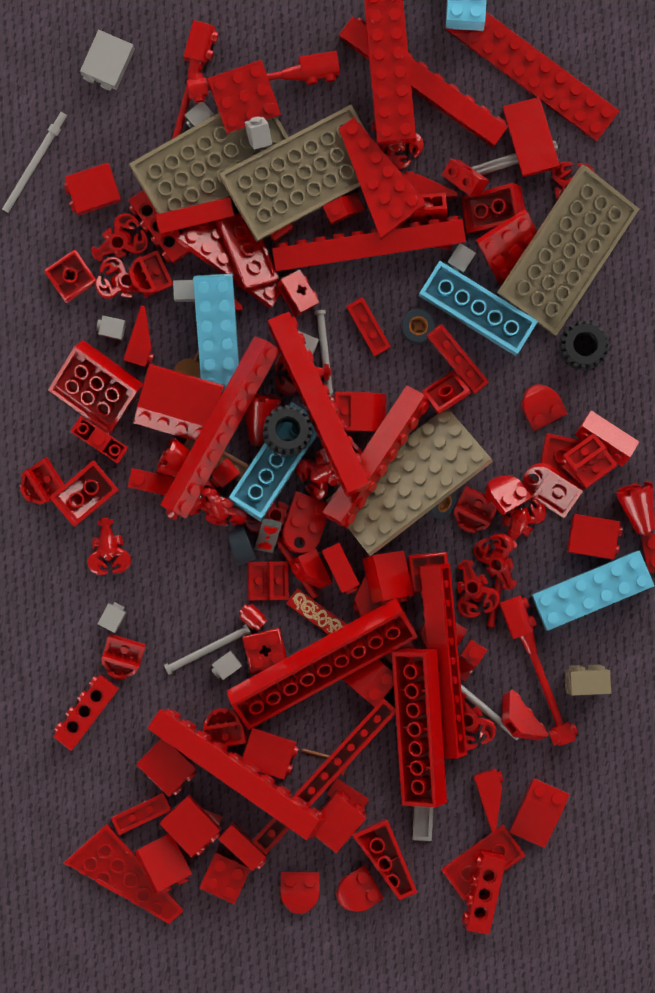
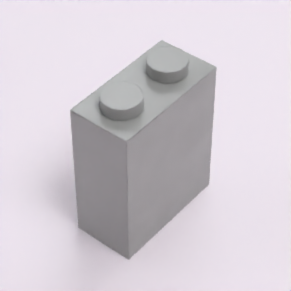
M98 29L80 70L81 75L84 76L83 79L90 83H94V81L99 82L102 88L109 91L111 89L117 90L135 50L134 45Z

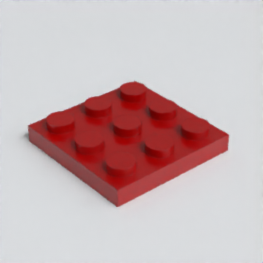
M262 60L207 78L226 134L246 128L245 122L250 121L253 117H264L265 120L281 115Z
M525 209L476 240L500 286L504 283L537 233Z

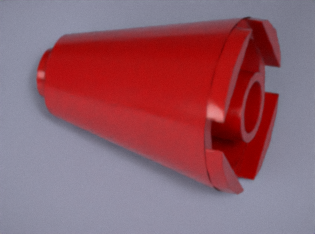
M260 393L255 394L245 412L247 436L251 445L263 446L265 419L272 410L275 411L277 407H280L282 403L281 397L267 394V396L260 395Z
M173 437L167 444L170 448H167L162 453L156 472L176 477L191 450Z
M644 481V485L634 483L619 488V492H615L616 497L636 534H641V536L652 534V531L655 529L653 482Z

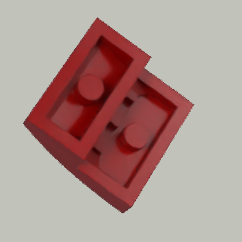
M595 433L563 455L585 489L617 467L616 462L608 454L606 447Z
M288 561L247 562L248 600H289Z

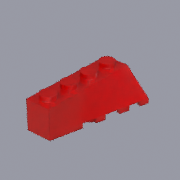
M387 818L352 834L399 900L417 893Z

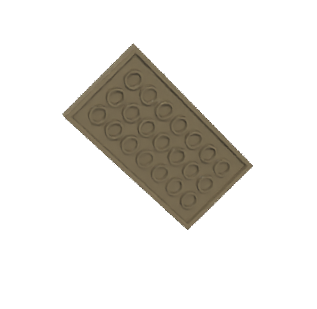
M352 105L219 173L220 179L256 242L318 210L323 205L361 187L339 128L353 117L364 128Z
M217 113L129 163V166L156 212L160 214L229 197L230 194L220 179L219 173L288 138V135L277 117L268 119L266 121L269 124L272 145L254 150L249 144L246 128L226 134L220 114Z
M581 165L497 293L519 310L537 320V323L552 335L557 336L639 211V208L586 165Z
M447 409L441 414L435 415L408 436L407 442L401 446L397 457L391 461L387 467L386 474L379 479L376 489L370 493L364 507L358 511L354 522L348 526V529L366 552L372 556L493 461L454 414ZM334 494L326 500L327 503L330 502Z

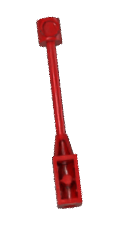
M193 20L183 56L185 61L190 62L188 75L201 73L207 61H212L214 51L210 50L212 43H217L219 32H215V26ZM187 85L172 139L181 134L185 122V114L188 111L191 100L188 96Z
M337 51L299 56L298 65L279 72L266 73L269 81L278 79L300 80L302 82L306 81L307 85H314L318 83L317 79L325 78V82H333L337 80L336 76H340ZM202 73L188 75L186 84L189 99H194V103L204 102L205 97L209 96L208 91L211 90L206 77H203Z
M519 595L500 602L499 606L512 639L520 638L526 652L530 655L556 725L551 727L552 730L548 731L553 745L558 744V746L576 740L577 728L575 724H570L569 721L563 722L537 655L533 628L537 624L533 615L529 616L526 609L530 608L526 597L522 598Z

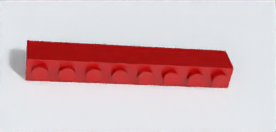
M409 386L405 387L360 455L362 459L361 467L363 471L366 470L371 480L369 481L368 488L346 497L340 485L323 511L329 520L346 529L354 522L356 514L364 507L370 493L376 489L377 482L386 474L387 467L397 457L401 446L407 442L408 435L412 429L417 427L422 414L428 410L430 402L424 394Z

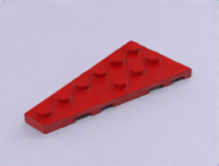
M353 117L341 126L339 131L378 234L382 240L424 207L426 202L355 117Z
M216 221L185 228L177 242L221 274H233V282L242 288ZM274 282L245 290L268 308L273 306L281 294Z
M108 824L101 828L64 862L65 865L95 880L98 884L128 899L133 904L142 907L168 924L184 911L169 892L161 894L160 891L154 892L137 856Z

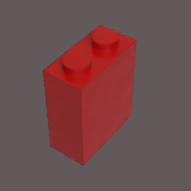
M109 163L65 176L66 182L63 185L66 193L71 194L72 200L69 203L72 211H76L78 216L122 202Z
M573 514L567 552L614 560L615 556H618L619 553L617 539L622 535L623 527L620 526V521Z
M340 543L323 550L322 553L341 592H346L348 595L358 590L356 586L360 584Z
M404 550L373 555L362 559L372 604L380 603L382 606L395 598L401 603L407 601V597L414 595Z
M253 727L242 762L253 764L260 772L284 779L285 775L289 776L293 765L289 763L291 757H296L299 747L295 746L297 741Z
M160 739L136 764L168 796L172 793L176 796L183 789L181 784L185 780L189 782L197 774L195 772L197 767L183 753L163 739Z
M338 790L319 809L323 813L322 817L326 820L315 835L335 853L341 849L366 820V810L357 803L355 805L352 803L347 793L344 791L340 793Z
M190 794L160 822V825L191 858L195 854L199 856L206 849L205 844L209 841L213 843L220 836L218 832L221 830V827Z
M234 821L220 835L219 840L250 870L254 871L255 868L259 870L266 863V855Z
M170 834L134 851L155 893L160 891L161 894H164L172 889L171 885L176 882L178 885H181L189 880L188 876L192 875L175 839Z

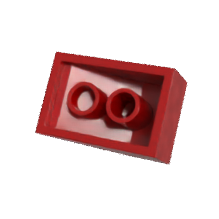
M515 183L484 190L480 197L470 195L461 197L467 234L491 231L525 209L522 187Z
M93 460L49 498L75 527L120 490Z
M379 659L342 678L374 707L378 705L394 686L393 671Z
M535 778L531 779L509 833L545 848L570 794Z

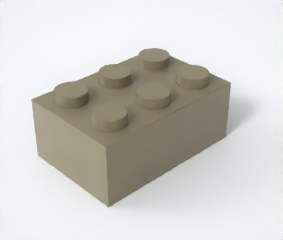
M600 664L588 665V669H585L583 666L575 665L569 666V670H564L565 691L567 694L572 696L611 694L610 670L605 669V666Z

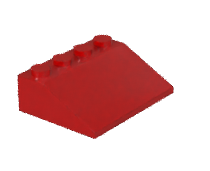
M82 340L74 346L48 391L110 435L136 400L144 383Z
M149 364L134 423L196 441L220 399L224 385Z

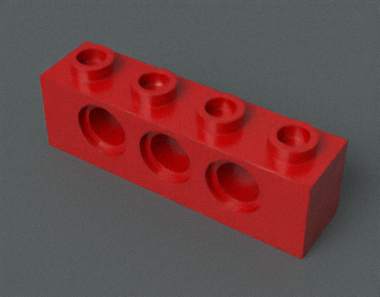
M144 190L128 200L130 203L129 210L134 216L138 215L142 221L139 223L144 231L149 230L153 235L150 239L156 247L161 246L164 251L161 254L167 263L171 261L174 265L191 253V251L177 242L181 235L178 230L162 234L154 230V226L157 224L155 215L158 213ZM149 207L153 209V212L150 216L143 215V210L145 208ZM169 238L175 240V244L172 247L165 246V241Z
M102 674L99 677L96 675L88 684L91 687L87 693L83 691L77 698V701H79L75 708L72 706L65 714L68 718L64 723L59 722L53 730L56 732L53 737L71 751L120 689ZM93 691L101 692L102 698L100 701H95L92 698ZM82 706H87L90 709L89 716H83L80 713ZM71 721H74L78 724V730L76 732H72L69 729V723Z
M480 851V855L475 859L476 872L471 877L470 885L472 890L471 894L468 893L466 904L468 905L467 912H464L462 916V923L467 931L490 934L506 859L502 854ZM485 871H492L490 876L483 877ZM482 889H487L485 895H479V892ZM477 908H483L481 913L475 914Z

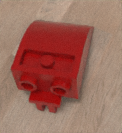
M333 392L329 397L331 402L334 401L338 408L337 415L339 419L342 418L346 425L345 432H376L386 417V394Z

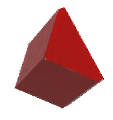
M453 370L422 390V393L427 397L436 414L439 415L469 396L471 391Z

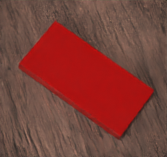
M540 97L503 106V112L522 177L560 168Z
M240 213L235 214L233 217L216 220L243 290L279 280L263 239L256 242Z
M504 824L441 868L463 901L467 899L468 893L471 894V877L475 875V859L480 855V851L502 854L506 859L504 871L526 856ZM485 871L483 877L490 876L492 871Z

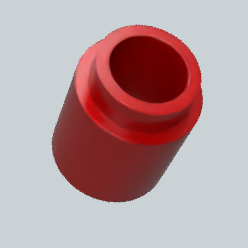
M245 604L239 611L241 614L239 618L252 630L258 631L267 621L265 615L253 604L250 606Z

